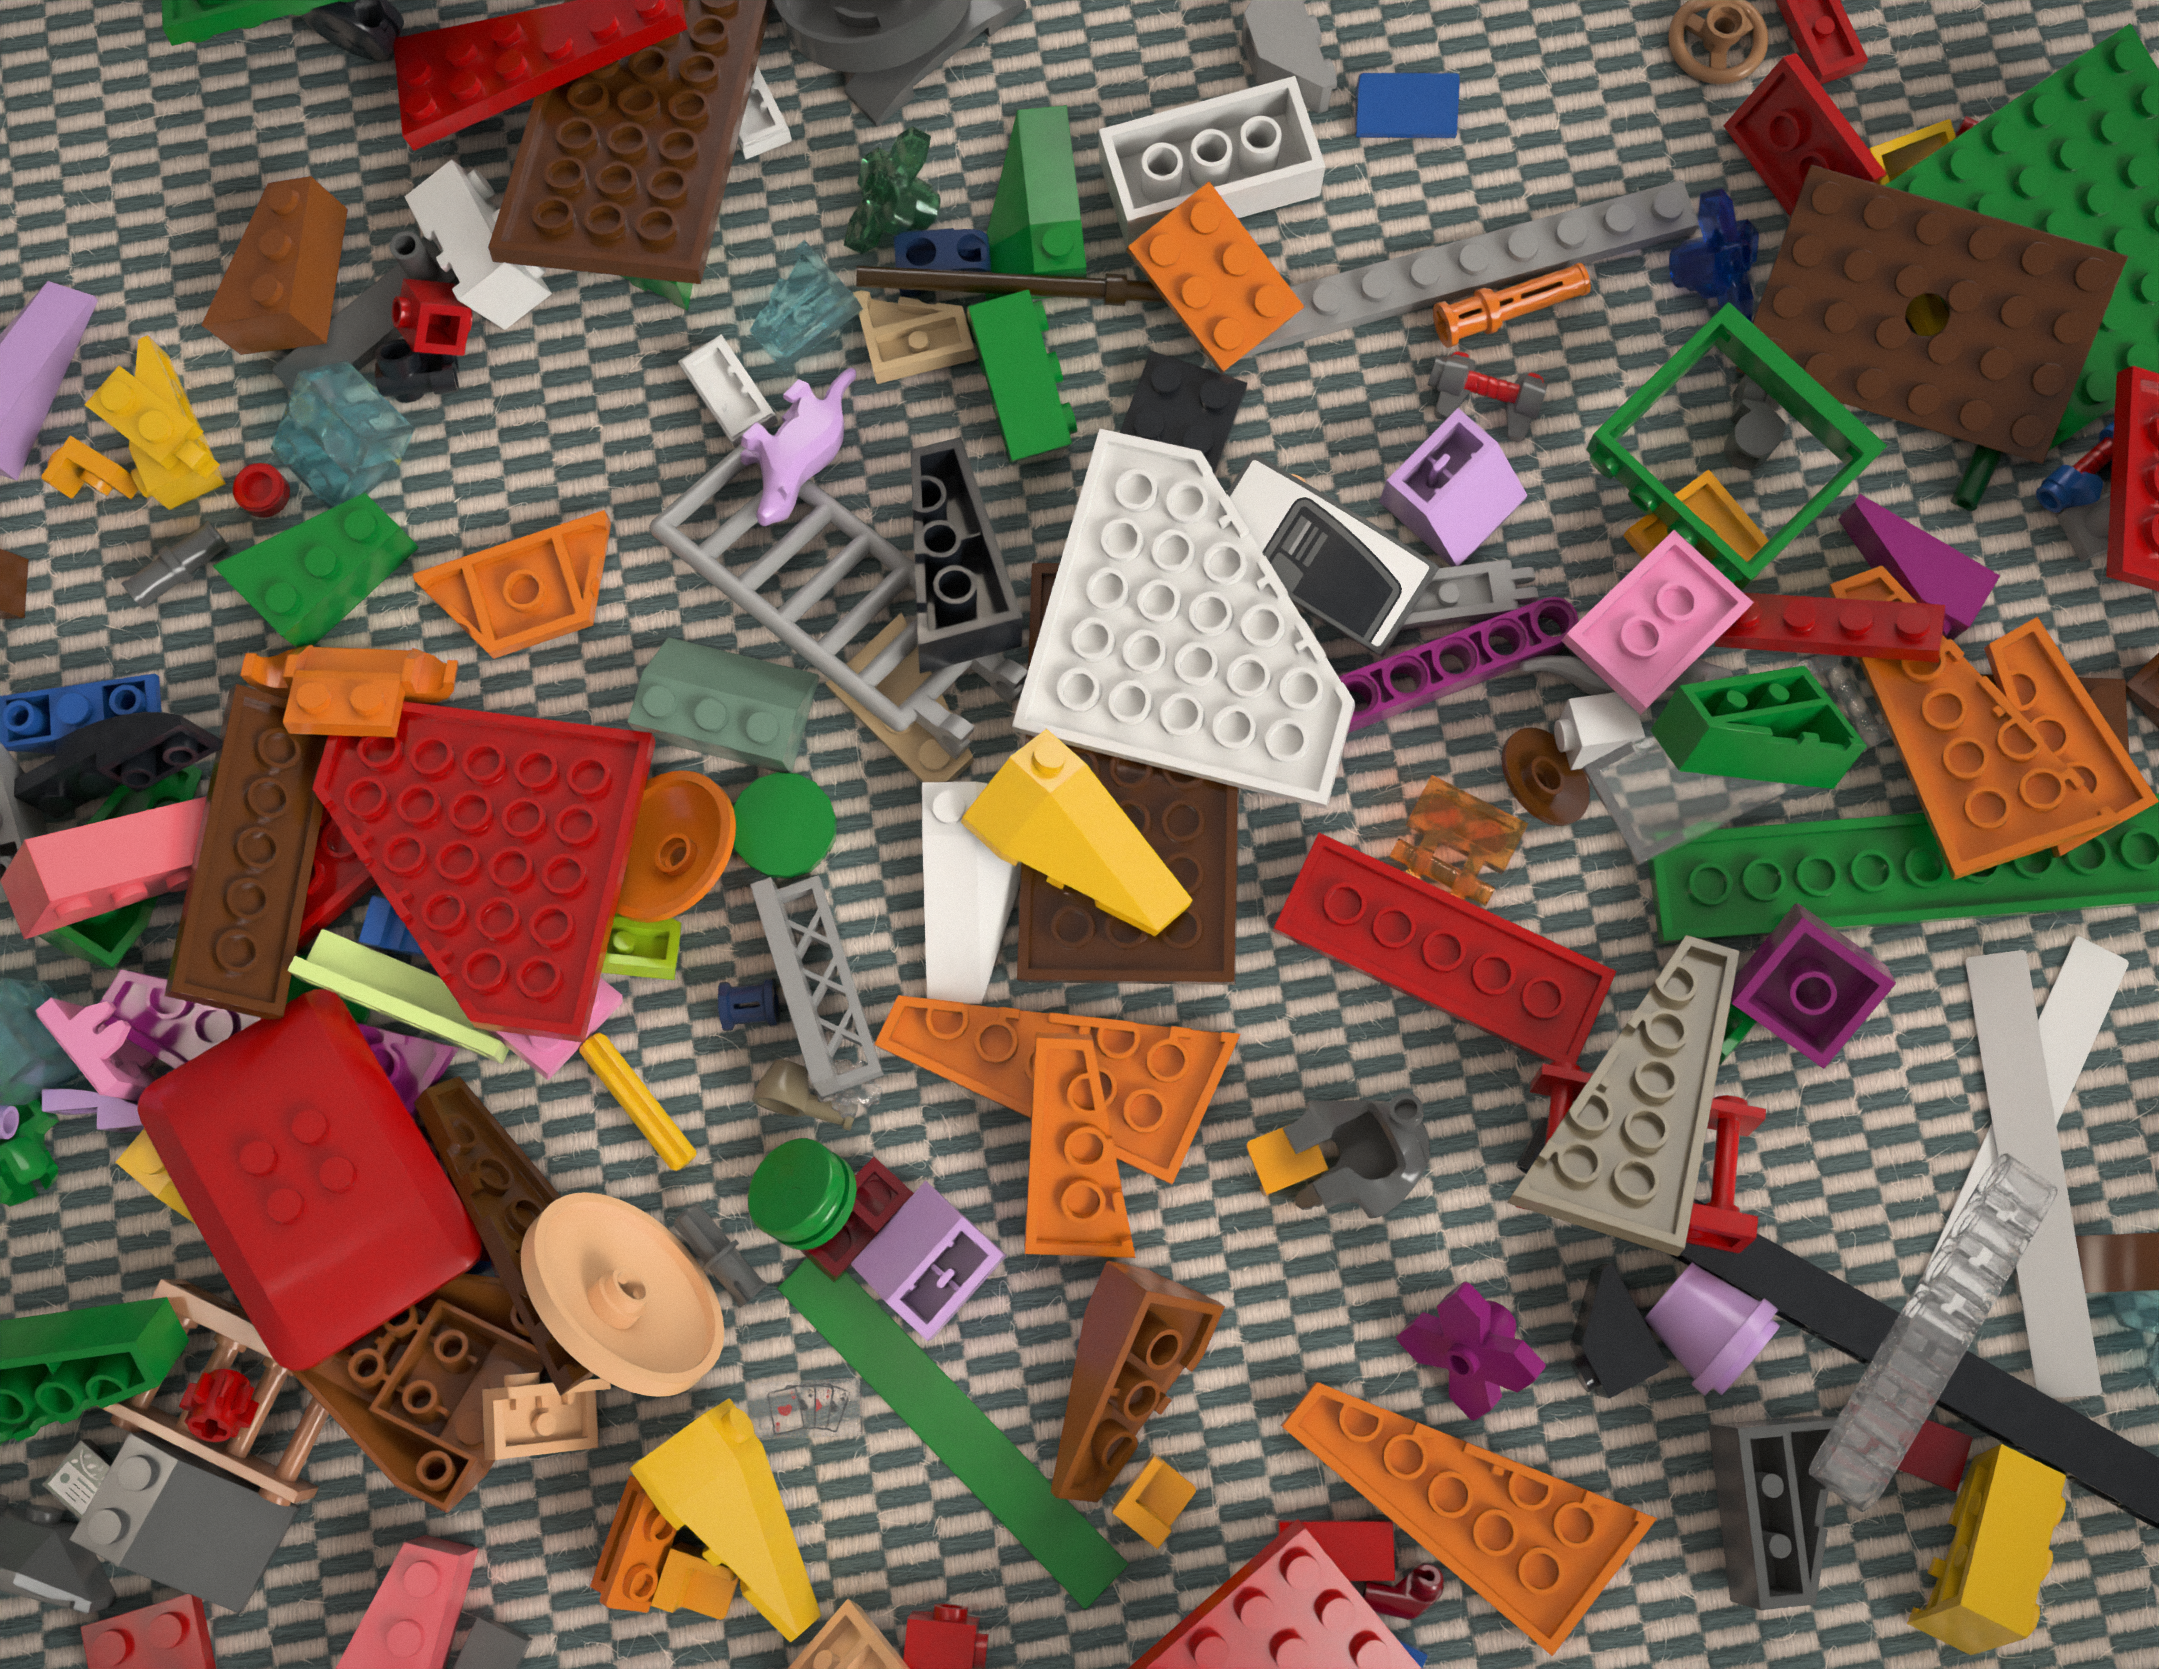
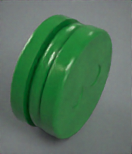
M808 1138L787 1141L776 1147L763 1159L752 1177L748 1191L750 1217L761 1231L789 1248L796 1250L816 1248L833 1238L847 1222L856 1199L857 1187L854 1172L843 1158L831 1152L818 1141Z

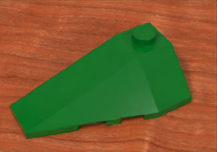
M1067 105L1017 110L986 233L989 237L992 273L1087 278ZM986 294V301L1007 295ZM1031 296L1032 299L1052 298L1042 296Z
M190 765L139 793L121 784L85 825L193 800L202 776V770L194 765ZM159 895L37 936L65 954L113 970L147 929Z

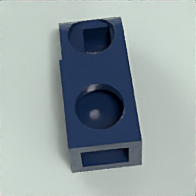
M954 228L894 233L897 268L991 272L989 237L983 231L976 229L954 230ZM899 289L901 297L921 296V290Z

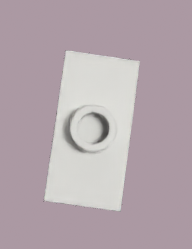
M756 66L737 141L745 159L792 141L789 128L758 66Z
M722 335L678 361L681 369L734 448L741 444L742 435L755 422H758L766 429L778 422L775 413Z

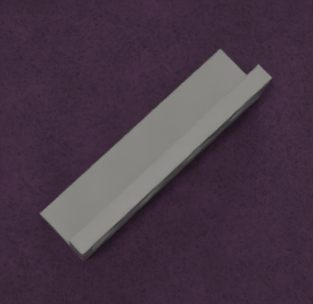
M819 875L780 889L776 887L771 877L750 884L814 1088L823 1097L883 1076L884 1073ZM814 894L818 909L808 928L789 920L784 904ZM822 923L827 937L817 933ZM793 932L803 936L798 946ZM812 940L830 948L833 954V958L823 977L805 969L802 959ZM837 971L839 972L842 985L832 981ZM808 980L819 984L814 994H812ZM827 989L847 997L849 1007L839 1026L820 1018L817 1010ZM853 1019L858 1035L848 1031ZM824 1029L834 1033L829 1045ZM843 1038L863 1047L868 1065L838 1075L833 1057Z

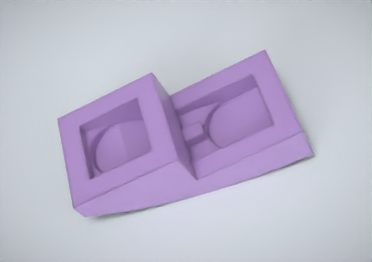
M42 1089V1112L61 1115L97 1113L98 1130L125 1133L138 1132L144 1129L137 1111L138 1102L99 1095L97 1092L85 1090Z

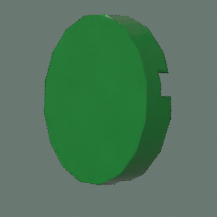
M776 772L756 779L740 793L733 806L736 819L735 850L750 868L757 870V872L767 877L793 879L812 872L821 864L820 862L826 857L828 851L830 853L836 841L837 818L831 800L816 782L797 773Z

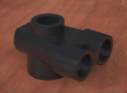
M405 339L386 342L375 352L377 362H375V382L380 397L394 396L398 402L410 403L421 399L428 392H434L435 395L459 391L457 355L413 352Z

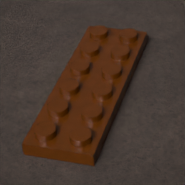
M235 684L229 690L219 736L222 740V749L216 751L166 984L164 994L166 997L268 1020L280 1019L284 1016L292 975L287 970L296 954L324 808L312 788L328 735L289 734L283 724L288 699L239 684Z

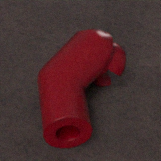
M1423 1563L1413 1569L1395 1586L1366 1581L1362 1597L1375 1613L1413 1620L1441 1597L1444 1589L1443 1574L1435 1565Z

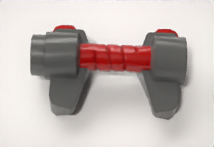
M1460 351L1454 352L1451 356L1447 355V358L1437 355L1427 384L1437 388L1436 391H1440L1434 415L1437 419L1446 420L1459 408L1470 392L1505 402L1507 438L1515 442L1524 440L1531 420L1537 419L1547 389V384H1544L1543 377L1532 372L1528 375L1521 374L1515 383L1478 373L1475 370V360L1470 359L1467 353Z

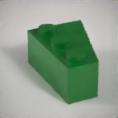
M1028 289L968 306L966 313L968 329L974 336L980 357L978 362L982 375L986 378L992 399V408L1009 463L1069 447L1072 444L1070 434L1078 432L1077 424L1070 402L1061 404L1056 384L1063 382V375L1056 352L1047 353L1041 333L1049 331L1042 301L1032 302Z
M364 492L213 565V567L284 639L298 648L306 645L314 646L419 547Z

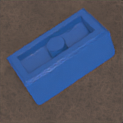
M1361 73L1358 76L1355 91L1356 138H1456L1460 88L1459 74Z

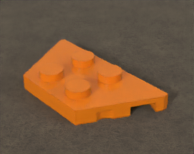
M602 510L413 573V578L453 620L495 659L593 626L611 521L606 511Z

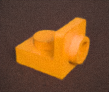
M71 435L64 445L51 455L47 468L41 476L43 481L69 498H74L84 483L106 496L114 489L129 499H132L139 490L128 471Z

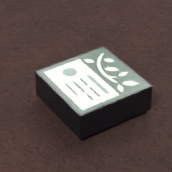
M90 1438L80 1440L42 1485L81 1520L114 1460Z

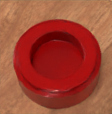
M254 463L248 465L237 474L233 482L232 490L236 502L252 516L259 518L274 516L282 511L289 501L290 486L287 479L275 467L269 464Z

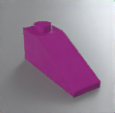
M1861 494L1847 506L1838 519L1872 569L1883 566L1917 603L1945 605L1943 635L1947 640L1950 638L1954 640L1970 628L2000 578L1999 574Z

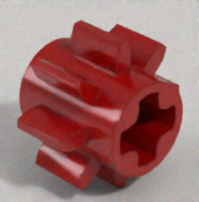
M216 1369L210 1372V1374L202 1373L198 1384H188L179 1407L188 1411L184 1422L193 1435L205 1441L222 1442L229 1439L230 1436L235 1438L240 1428H250L260 1404L251 1400L255 1388L251 1386L246 1376L235 1370Z

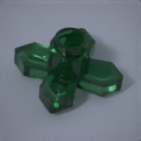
M912 126L898 135L890 152L877 147L863 157L857 184L862 189L861 194L864 198L849 219L844 240L845 247L864 254L876 247L884 231L897 236L906 230L913 231L918 229L925 231L933 224L940 208V195L933 191L930 183L916 177L926 162L931 135Z

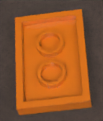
M1210 181L1126 248L1128 254L1221 374L1304 308V305Z

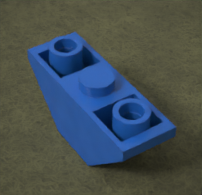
M154 673L0 696V742L7 751L55 754L56 740L79 728L124 714L162 712L159 676Z

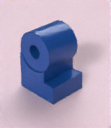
M372 895L358 942L375 950L427 959L386 898Z

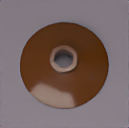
M1529 727L1520 729L1512 734L1503 746L1501 760L1506 782L1518 802L1531 815L1550 825L1567 826L1579 820L1585 814L1590 800L1589 784L1584 769L1571 770L1566 751L1560 752L1556 745L1555 735L1545 730Z

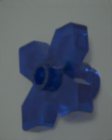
M1723 188L1703 191L1700 193L1698 221L1703 236L1686 239L1682 242L1681 246L1672 248L1669 255V271L1672 282L1677 288L1686 287L1689 291H1697L1703 299L1717 297L1719 311L1730 302L1752 322L1754 296L1747 271L1757 261L1759 232L1748 219L1736 221L1733 201Z

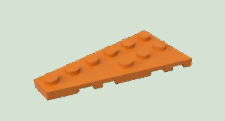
M1883 566L1834 582L1829 586L1831 598L1917 603ZM1942 635L1939 662L1857 657L1953 880L2116 826L2121 821L2120 817L2108 805L2104 806L2084 785L2086 781L2071 766L2068 768L2044 743L2045 738L1990 679L1986 675L1982 677L1963 657L1965 653L1951 638L1947 640Z
M897 996L874 1044L876 1047L1031 1119L1036 1032L1091 1034L1116 1159L1170 1185L1174 1183L1241 1035L1238 1033H1218L1192 1030V1028L1165 1027L1139 1024L1132 1021L1051 1012L1041 1013L1023 1011L1016 1008H996L964 1004L963 1002Z
M1316 1381L1280 1425L1551 1656L1559 1649L1657 1519Z

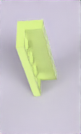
M321 929L307 959L304 960L294 956L287 970L307 984L319 989H327L343 999L500 1064H503L508 1054L509 1048L500 1040L495 1038L486 1029H478L473 1026L440 977L327 930Z

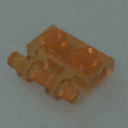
M1431 775L1405 824L1424 835L1418 848L1398 838L1389 857L1408 866L1406 872L1418 878H1421L1424 874L1451 888L1450 894L1463 900L1468 897L1486 906L1495 887L1477 878L1482 866L1484 865L1502 874L1528 823ZM1439 843L1467 857L1461 870L1433 856Z

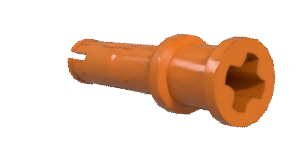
M1579 262L1571 267L1533 278L1496 292L1491 289L1481 288L1474 291L1473 297L1452 304H1448L1445 301L1436 303L1433 307V320L1436 332L1446 348L1456 346L1461 338L1482 331L1487 335L1495 333L1501 328L1503 321L1544 309L1545 307L1580 295H1587L1591 289L1589 274L1585 266Z

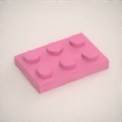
M1673 530L1564 636L1562 642L1641 715L1754 602L1680 534Z

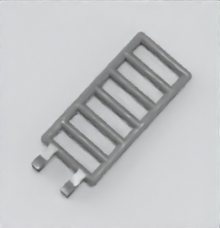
M741 444L652 520L649 529L657 540L896 732L906 730L916 721L936 738L940 746L949 755L957 760L970 746L971 741L967 738L972 734L975 726L960 715L951 714L935 700L968 667L988 681L995 693L1009 705L1022 693L1024 686L1021 683L1026 679L1028 671L1017 662L1004 659L996 653L936 669L899 707L875 687L918 646L917 618L859 674L835 656L840 649L908 585L916 590L915 562L810 479L801 486L798 497L814 509L739 577L735 576L716 559L758 522L756 514L763 489L699 546L678 530L677 527L746 467V465L741 463V453L746 449ZM830 522L853 539L779 609H776L755 592ZM869 553L892 570L884 580L818 642L795 624L800 617Z

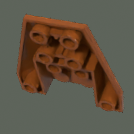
M465 1273L316 1367L306 1371L289 1370L396 1488L445 1513H448L487 1475L495 1460H485L482 1389L504 1387L505 1375L539 1372L541 1384L547 1374V1369L502 1279Z

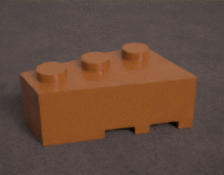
M312 176L268 183L201 325L240 355L327 344L348 209Z

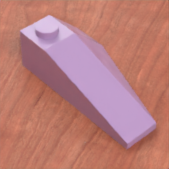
M47 281L0 334L1 476L18 480L98 302L95 296Z

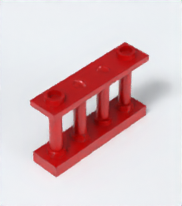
M1553 1062L1549 1065L1542 1064L1531 1081L1530 1093L1551 1097L1545 1145L1573 1105V1101L1577 1099L1593 1075L1592 1073L1583 1072L1582 1068L1576 1064L1569 1062ZM1723 1095L1712 1099L1707 1129L1716 1130L1711 1202L1705 1205L1693 1203L1686 1243L1740 1253L1757 1238L1758 1216L1740 1213L1739 1207L1734 1205L1739 1135L1748 1137L1765 1120L1766 1109L1750 1106L1745 1099L1736 1096Z

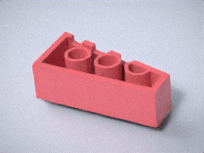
M207 796L25 839L0 879L24 940L167 892H178L187 889Z

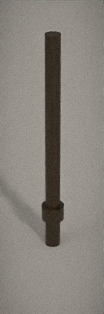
M857 265L856 287L1004 295L1029 289L1031 296L1103 300L1104 305L1125 306L1126 301L1166 303L1150 281L1127 280V274L1106 273L1105 278L859 265Z

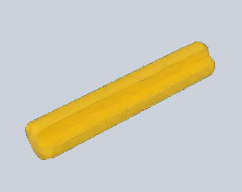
M598 1032L585 1040V1043L579 1047V1053L668 1167L678 1171L687 1166L696 1157V1150L607 1036Z

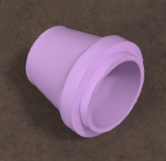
M1693 1262L1644 1318V1321L1649 1324L1694 1379L1691 1385L1704 1396L1712 1388L1722 1395L1748 1367L1780 1327V1325L1772 1320L1778 1309L1765 1298L1759 1302L1698 1267Z

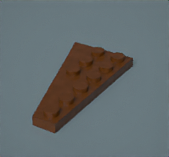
M460 1076L426 1088L415 1100L414 1105L561 1396L594 1374L574 1359L544 1325L528 1295L521 1269V1248L526 1231L532 1222L552 1202L561 1198V1196Z

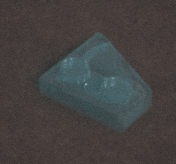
M805 240L798 244L794 251L799 260L787 280L778 279L770 294L769 304L760 311L749 330L758 344L783 373L863 310L854 294Z

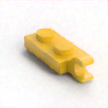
M120 365L84 404L168 471L180 459L207 480L220 465L194 443L204 431Z

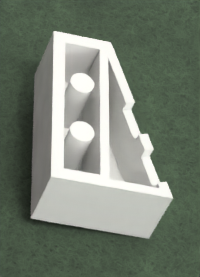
M451 159L404 197L424 236L429 241L434 240L441 251V254L436 257L440 267L445 272L452 268L460 283L452 290L457 300L506 330L552 294L541 278L546 273L544 267L492 261L488 246L500 208L497 210L489 199L495 193L480 172L476 169L468 172Z

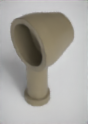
M786 1060L774 1061L759 1081L752 1098L755 1104L767 1110L795 1117L807 1115L843 1126L842 1129L848 1131L851 1130L858 1107L854 1103L848 1105L810 1094L808 1070L802 1065Z

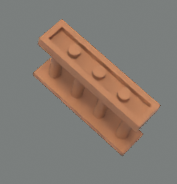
M161 1279L151 1299L168 1298L186 1335L190 1328L196 1329L198 1324L216 1332L213 1340L217 1345L202 1373L210 1374V1372L216 1369H230L238 1352L244 1353L247 1347L265 1356L262 1364L266 1368L251 1397V1400L260 1404L250 1428L241 1427L237 1437H230L228 1442H209L193 1435L184 1422L188 1413L186 1410H183L180 1417L177 1418L152 1406L151 1403L160 1385L108 1407L101 1408L113 1414L110 1422L121 1429L133 1433L146 1430L260 1486L258 1494L272 1503L290 1506L291 1502L296 1503L314 1498L319 1487L299 1478L298 1475L329 1413L312 1397L278 1466L250 1454L249 1451L287 1376L294 1375L289 1369L280 1366L272 1358L244 1308L184 1279Z

